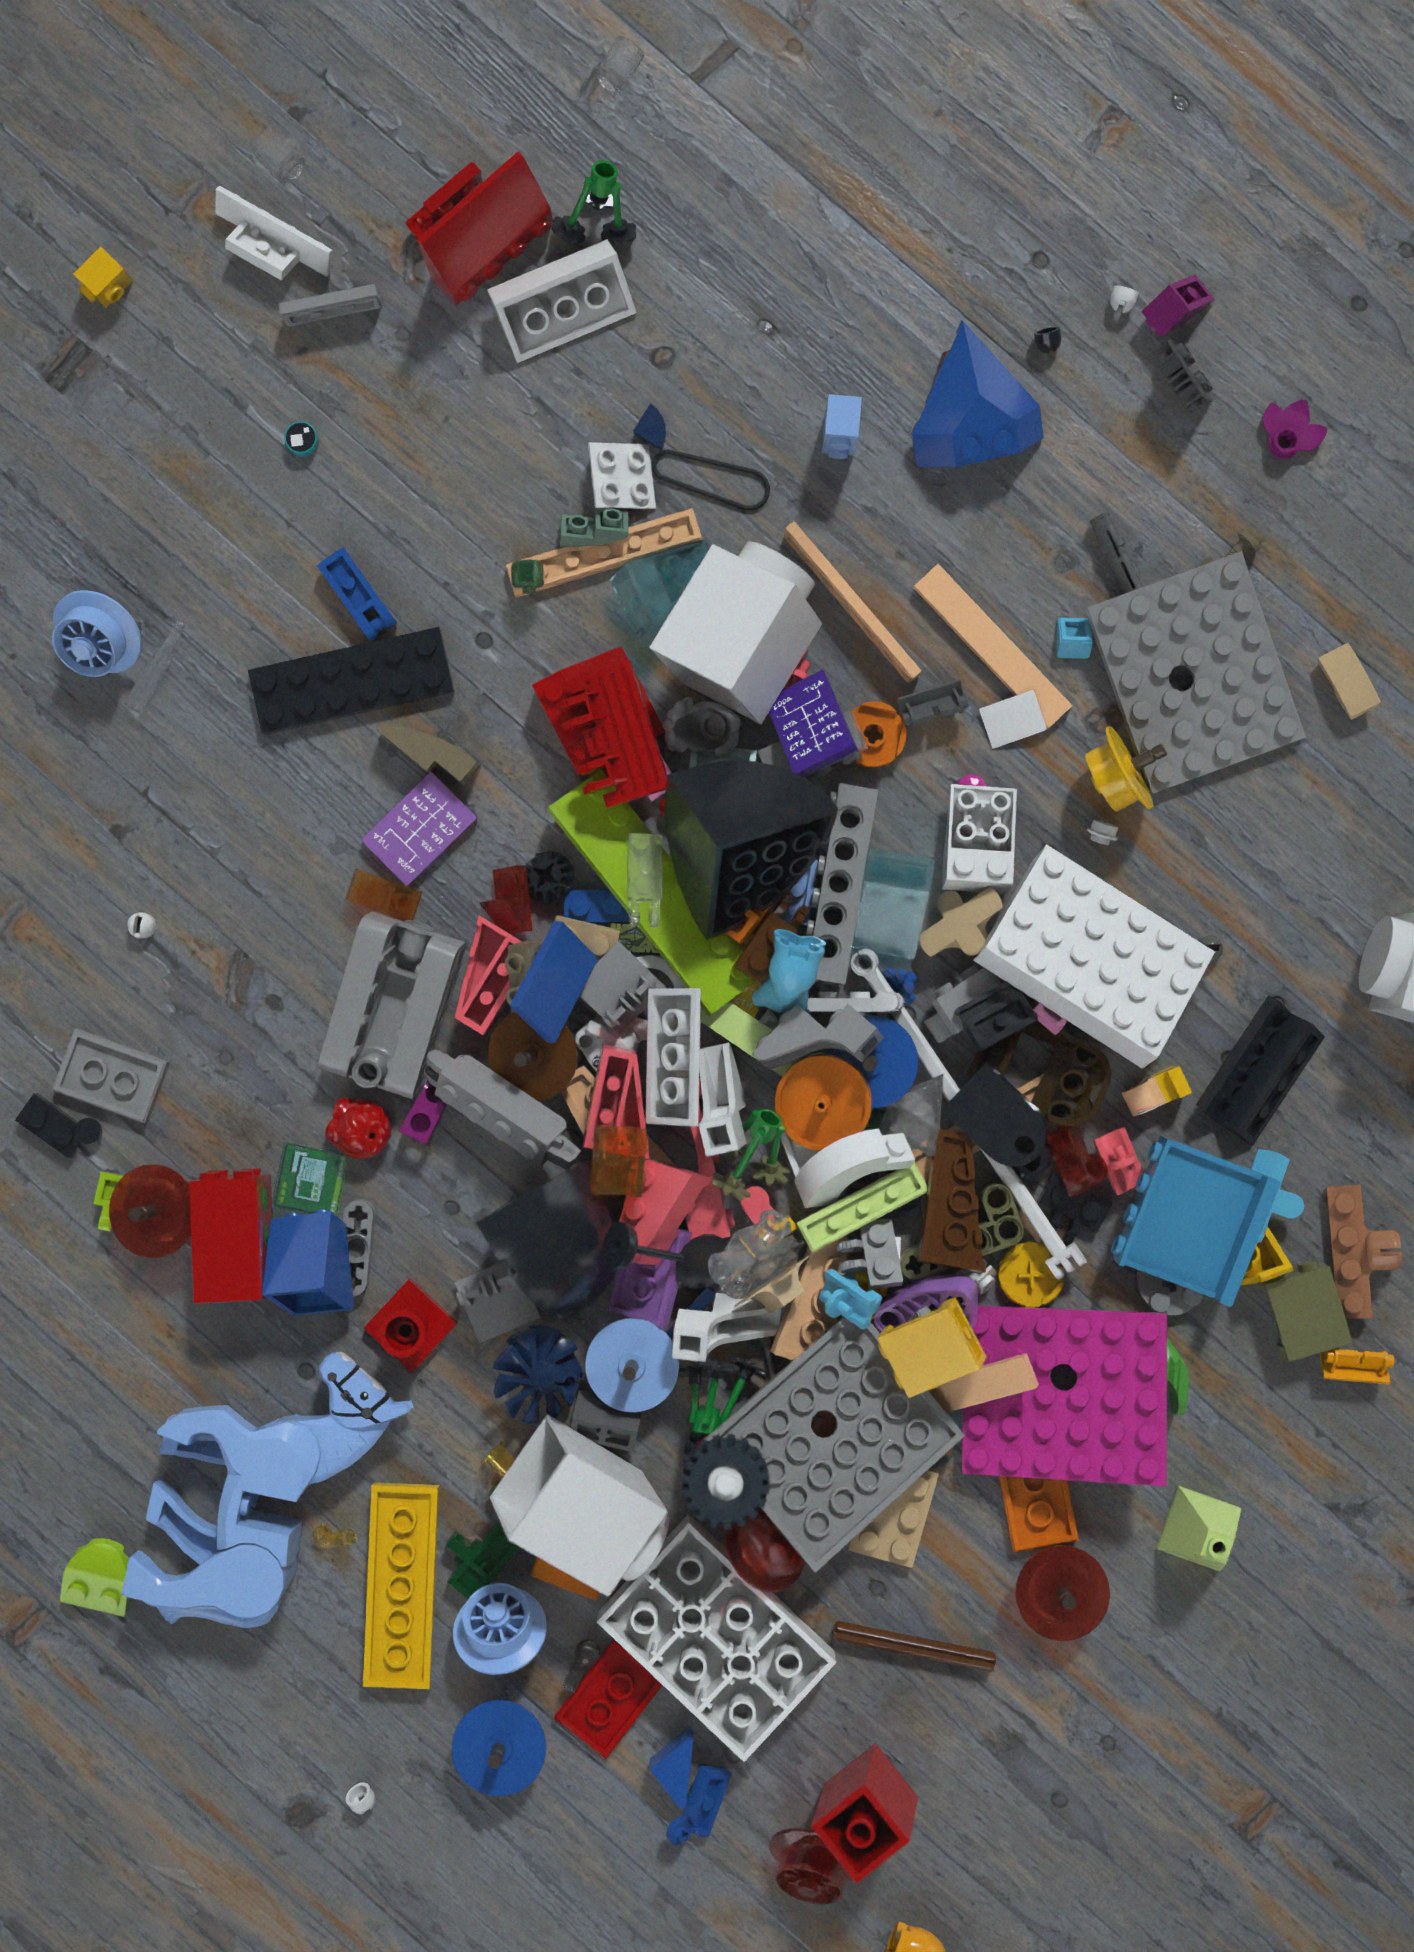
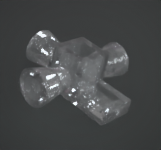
M766 1210L762 1212L758 1223L736 1231L723 1252L713 1253L709 1257L708 1270L712 1279L720 1285V1288L726 1295L734 1299H744L748 1296L754 1279L759 1277L765 1279L775 1270L780 1268L786 1270L794 1265L799 1259L797 1254L805 1242L797 1233L785 1238L791 1231L789 1220L780 1212Z

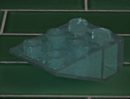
M706 540L627 563L610 579L636 639L660 631L707 554L709 547Z
M874 848L868 849L852 949H869L875 953L915 959L929 897L935 859Z

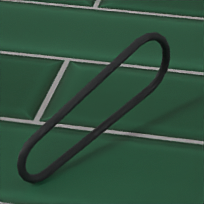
M669 449L658 452L652 460L653 473L657 478L743 510L752 511L760 508L770 496L768 479L763 473L755 469ZM670 454L754 474L764 482L765 495L755 505H743L660 474L657 469V461L662 455Z

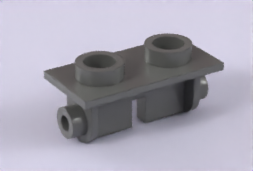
M960 679L897 698L902 722H904L905 726L911 725L912 728L918 724L934 720L937 715L944 717L958 712L961 714L964 712V709L969 708L967 697L962 692Z

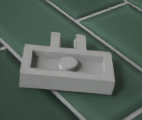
M892 1218L874 1220L859 1228L860 1240L842 1241L836 1245L837 1253L839 1254L863 1252L864 1260H849L842 1262L839 1266L840 1272L843 1274L866 1271L869 1290L901 1286L903 1284Z

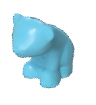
M776 929L773 932L775 952L769 965V975L760 988L753 993L752 1001L758 1007H767L778 1013H785L787 1010H792L796 1005H799L805 1012L810 1014L811 1011L807 1010L809 988L816 981L819 963L824 955L826 942L814 936H799L788 930Z

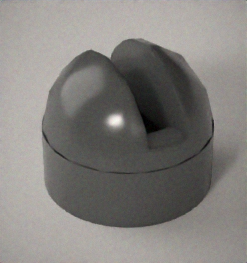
M1209 935L1198 940L1205 946L1217 945V951H1214L1215 953L1210 962L1220 958L1223 952V945L1217 937Z

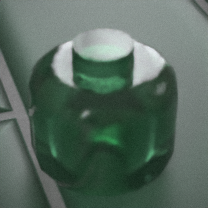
M532 559L513 562L511 565L513 587L522 589L523 594L535 593V588L542 587L545 582L543 563Z

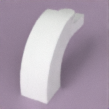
M879 1128L847 1136L816 1153L801 1168L794 1182L805 1208L827 1206L836 1202L842 1191L855 1180L875 1172L911 1168L915 1158L904 1133L881 1135Z

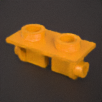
M1335 1348L1319 1353L1323 1379L1389 1385L1391 1383L1388 1368H1393L1394 1356L1388 1354L1387 1351L1358 1352V1350Z

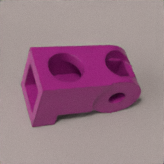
M429 1081L424 1085L399 1130L402 1134L429 1146L434 1132L443 1117L442 1114L448 1105L435 1095L436 1087L430 1084Z

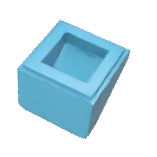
M1058 617L1057 657L1072 659L1089 658L1093 638L1088 618Z

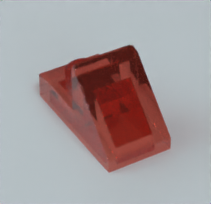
M526 865L493 870L496 900L480 902L481 907L496 926L509 934L533 931Z

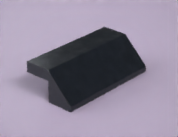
M1268 995L1196 1103V1106L1208 1117L1253 1146L1325 1036L1312 1023L1292 1014L1278 999Z

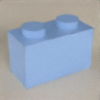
M828 394L824 417L822 453H826L834 459H846L848 455L854 456L859 436L862 397Z

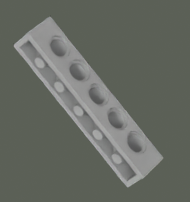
M839 783L837 792H830L829 798L838 807V812L827 842L822 841V843L828 844L826 856H819L816 875H821L822 880L820 888L814 887L811 907L817 909L815 921L808 920L806 936H814L823 941L831 942L836 948V954L831 958L822 957L814 983L842 988L846 984L878 796L877 789ZM844 814H852L856 817L858 825L854 828H846L841 824L840 817ZM841 845L849 847L852 851V858L846 861L838 859L835 855V848ZM835 877L842 878L847 884V890L842 893H836L831 890L829 881ZM829 909L838 911L841 915V923L829 925L824 920V912Z

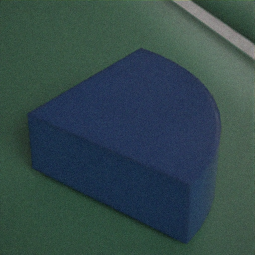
M650 403L633 433L661 451L666 440V426L659 410Z

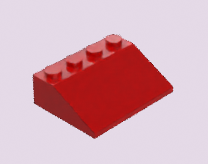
M518 151L417 239L430 277L456 306L462 300L464 302L470 300L478 291V286L486 279H494L509 259L518 258L526 250L527 244L535 237L540 238L547 233L553 222L551 208L524 156Z

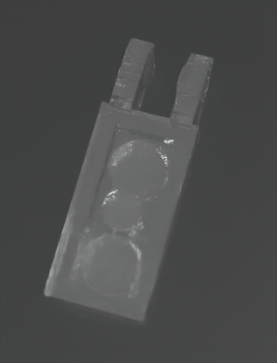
M629 833L627 836L629 926H638L640 920L639 901L650 902L649 926L658 927L660 901L662 900V835Z

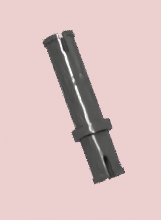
M1109 511L1090 520V524H1092L1102 545L1100 551L1102 555L1106 554L1123 593L1142 588L1143 586L1125 550L1124 545L1126 542L1124 537H1119Z

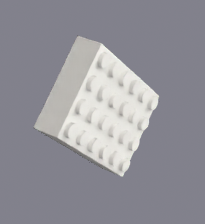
M1046 845L1033 859L986 938L985 946L973 961L1143 1069L1159 1057L1215 952L1052 847Z
M690 1514L665 1539L659 1554L650 1567L638 1578L626 1581L598 1611L597 1623L743 1762L752 1755L837 1663L834 1650Z

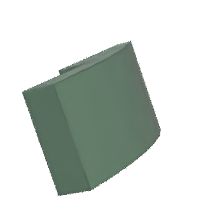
M595 508L594 518L561 514L560 546H596L616 542L628 537V511L614 508Z

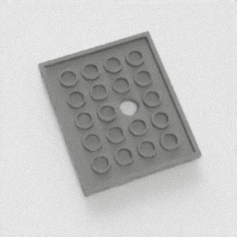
M1242 551L1085 608L1136 756L1151 750L1159 744H1162L1167 752V756L1159 760L1156 759L1155 762L1141 769L1150 794L1306 738ZM1176 666L1187 667L1193 675L1192 685L1186 691L1173 689L1169 683V675Z
M841 1317L704 1438L706 1441L713 1439L714 1435L720 1434V1437H727V1434H733L736 1439L741 1440L743 1437L749 1440V1444L752 1447L755 1445L760 1450V1455L762 1458L764 1457L767 1464L770 1484L769 1494L766 1496V1504L761 1509L815 1573L965 1436L928 1391L908 1398L905 1390L897 1385L894 1378V1370L889 1360L882 1356L878 1347L877 1337L880 1333L871 1322L868 1328L862 1330L845 1317ZM823 1410L832 1413L836 1419L835 1431L826 1438L818 1437L811 1427L813 1416Z

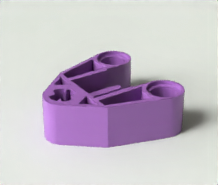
M963 1274L927 1276L884 1297L879 1311L874 1317L875 1326L880 1332L889 1325H892L893 1328L909 1322L915 1313L925 1306L929 1307L933 1303L935 1306L930 1310L932 1312L939 1309L944 1301L956 1297L972 1330H974L978 1320V1288L976 1282L971 1277Z

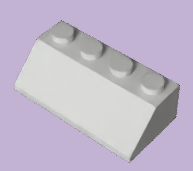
M608 239L487 289L517 363L637 313L617 253Z
M701 988L648 989L646 1124L698 1126Z

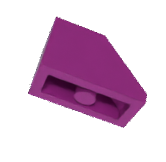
M1195 274L1168 285L1141 312L1147 318L1146 323L1154 333L1163 337L1177 330L1209 306L1215 299Z

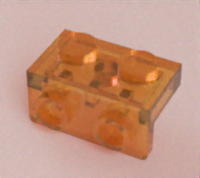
M595 1125L590 1182L592 1194L642 1197V1188L646 1182L644 1171L645 1154L649 1146L645 1129L627 1125Z

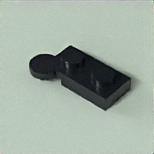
M34 1093L15 1119L16 1122L67 1158L74 1156L81 1146L80 1143H95L102 1135L101 1124L96 1119L84 1118L77 1123L76 1119L39 1093Z

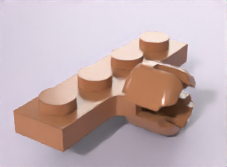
M1361 1184L1327 1186L1335 1285L1345 1318H1373L1370 1274L1374 1271L1398 1270L1402 1267V1251H1381V1249L1402 1248L1401 1237L1395 1230L1372 1231L1366 1228Z

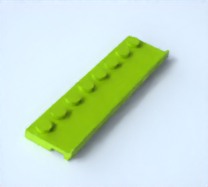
M600 770L555 803L549 805L547 811L685 987L701 988L700 1006L710 1017L754 983V981L733 967L743 949L737 941L725 933L709 940L705 939L686 904L675 874L672 859L628 803L606 808L602 795L616 790L615 786L593 794L584 795L583 786L590 782L608 778Z

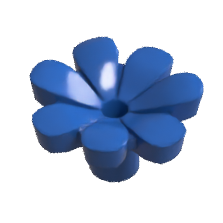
M892 968L883 970L884 978L893 991L900 993L905 998L904 1005H911L916 998L912 993L915 989L913 984L917 982L915 973L912 971L906 972L903 969L895 971Z

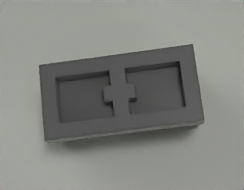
M579 1389L571 1428L598 1445L634 1452L642 1411L625 1412L614 1409L601 1401L594 1392Z

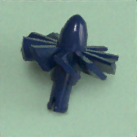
M531 1325L529 1329L513 1334L506 1340L509 1347L495 1360L493 1369L511 1372L513 1376L499 1373L494 1387V1396L498 1399L523 1385L518 1395L504 1402V1408L509 1417L515 1419L525 1398L531 1395V1405L522 1422L527 1424L539 1422V1401L543 1394L546 1399V1415L548 1414L555 1419L562 1405L554 1396V1392L559 1391L569 1406L573 1404L575 1391L579 1387V1383H575V1381L582 1378L583 1372L574 1354L578 1350L576 1344L562 1334L561 1330L547 1326Z

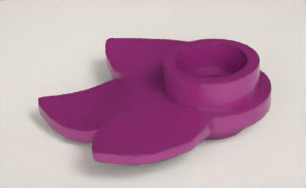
M1305 399L1292 403L1284 411L1278 405L1270 403L1263 414V427L1269 435L1267 441L1268 450L1275 458L1281 460L1292 458L1298 451H1312L1324 440L1328 430L1323 425L1309 424L1310 412L1308 402ZM1280 439L1285 440L1288 443V448H1281L1278 441Z

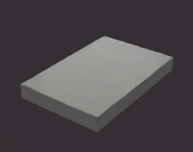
M74 1028L52 1091L146 1124L148 1123L170 1061Z

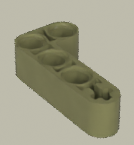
M996 1182L985 1184L980 1189L978 1195L985 1219L978 1221L979 1229H981L984 1238L981 1245L982 1256L1015 1245L1022 1239L1024 1234L1023 1224L1009 1189ZM994 1189L1001 1190L1003 1201L1000 1205L991 1207L987 1201L988 1194ZM1008 1220L1012 1221L1015 1228L1013 1234L1007 1238L1001 1237L999 1234L1001 1223ZM920 1243L909 1246L900 1252L901 1271L909 1279H922L950 1268L938 1265L930 1266V1264L922 1262L917 1263L918 1269L915 1271L910 1267H905L906 1264L910 1263V1256L914 1255L918 1259Z

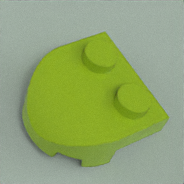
M95 1538L88 1544L78 1547L63 1573L60 1602L124 1617L130 1604V1598L122 1595L129 1558L123 1552L124 1546L110 1539Z

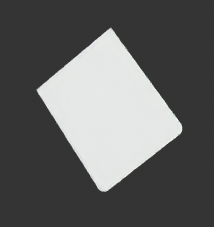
M1033 690L979 709L992 749L1046 730V724Z

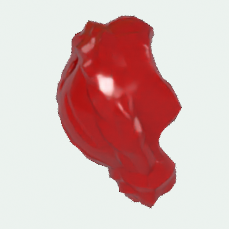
M341 1098L333 1108V1119L328 1123L324 1136L326 1140L331 1142L332 1145H336L347 1157L359 1160L361 1158H370L380 1153L388 1145L392 1129L389 1119L381 1106L361 1098ZM371 1133H374V1136L372 1138H369V1135Z

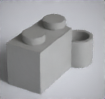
M975 964L960 974L962 981L954 986L948 982L933 992L936 999L931 1001V1003L937 1010V1013L926 1019L924 1023L938 1044L964 1029L963 1022L954 1011L967 1002L1001 985L1002 983L997 975L984 967L979 969Z

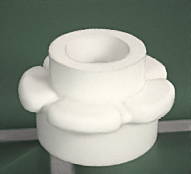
M1093 819L1091 827L1087 828V832L1092 834L1091 840L1109 845L1111 840H1118L1116 834L1119 827Z

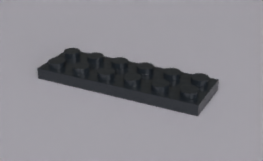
M440 627L248 670L263 735L455 692Z

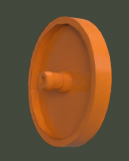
M815 1054L797 1061L783 1075L776 1090L775 1111L782 1120V1126L786 1128L785 1133L793 1141L805 1148L821 1151L840 1139L863 1132L872 1112V1093L865 1076L853 1063L836 1055Z

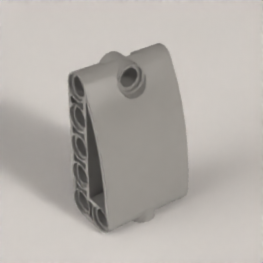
M373 911L366 914L361 919L355 935L319 1058L318 1068L354 1079L357 1085L363 1088L375 1086L413 1100L423 1078V1070L425 1065H427V1062H425L428 1051H432L465 953L466 942L433 932L431 926L413 920H405L403 922ZM370 1063L374 1065L377 1070V1076L368 1075L364 1070V1064Z

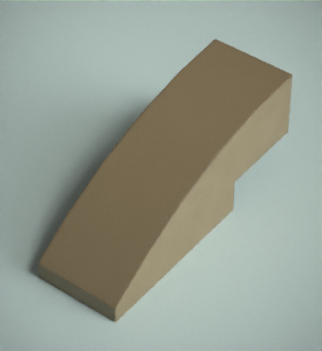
M379 724L376 728L379 733L428 773L434 772L440 765L461 784L465 785L481 766L461 749L428 733L388 724Z

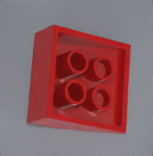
M622 646L559 670L532 684L575 770L577 766L602 758L605 754L592 759L582 731L596 727L595 723L575 730L564 731L562 724L565 721L589 713L587 705L584 704L566 712H558L556 704L559 701L585 693L584 691L571 695L567 681L628 660ZM637 677L655 737L658 738L664 735L666 731L662 727V723Z

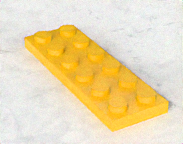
M375 1482L371 1485L363 1687L430 1689L440 1485Z

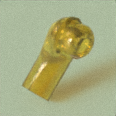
M325 1523L315 1528L312 1533L313 1537L317 1540L315 1543L321 1548L352 1546L357 1540V1534L354 1530L342 1529L331 1532L330 1526Z

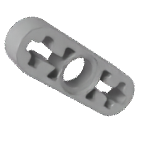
M358 1199L349 1203L343 1213L348 1243L351 1239L358 1238L365 1244V1252L362 1256L354 1257L349 1253L350 1263L364 1262V1267L358 1266L356 1268V1278L361 1279L362 1283L356 1285L355 1289H352L353 1296H357L365 1291L370 1280L376 1212L374 1206L364 1199ZM358 1206H362V1211L368 1213V1218L363 1219L360 1225V1230L367 1229V1235L362 1232L349 1234V1228L355 1229L357 1225V1218L352 1217L351 1212L357 1210ZM350 1265L351 1274L353 1265Z

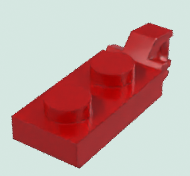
M474 162L466 165L423 202V207L405 222L407 228L416 239L483 182L481 170Z

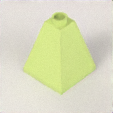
M1177 1485L1156 1548L1221 1571L1227 1563L1235 1540L1241 1508Z

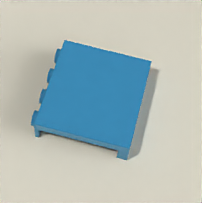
M1160 1135L1158 1142L1154 1141L1149 1149L1147 1159L1150 1160L1146 1173L1142 1172L1137 1180L1135 1191L1138 1194L1134 1204L1130 1203L1125 1211L1123 1222L1126 1225L1122 1235L1118 1234L1112 1244L1111 1253L1114 1254L1112 1259L1120 1266L1132 1267L1212 1297L1219 1303L1232 1307L1281 1182L1265 1174Z

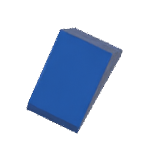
M693 1729L683 1731L650 1758L649 1770L679 1808H686L693 1747Z

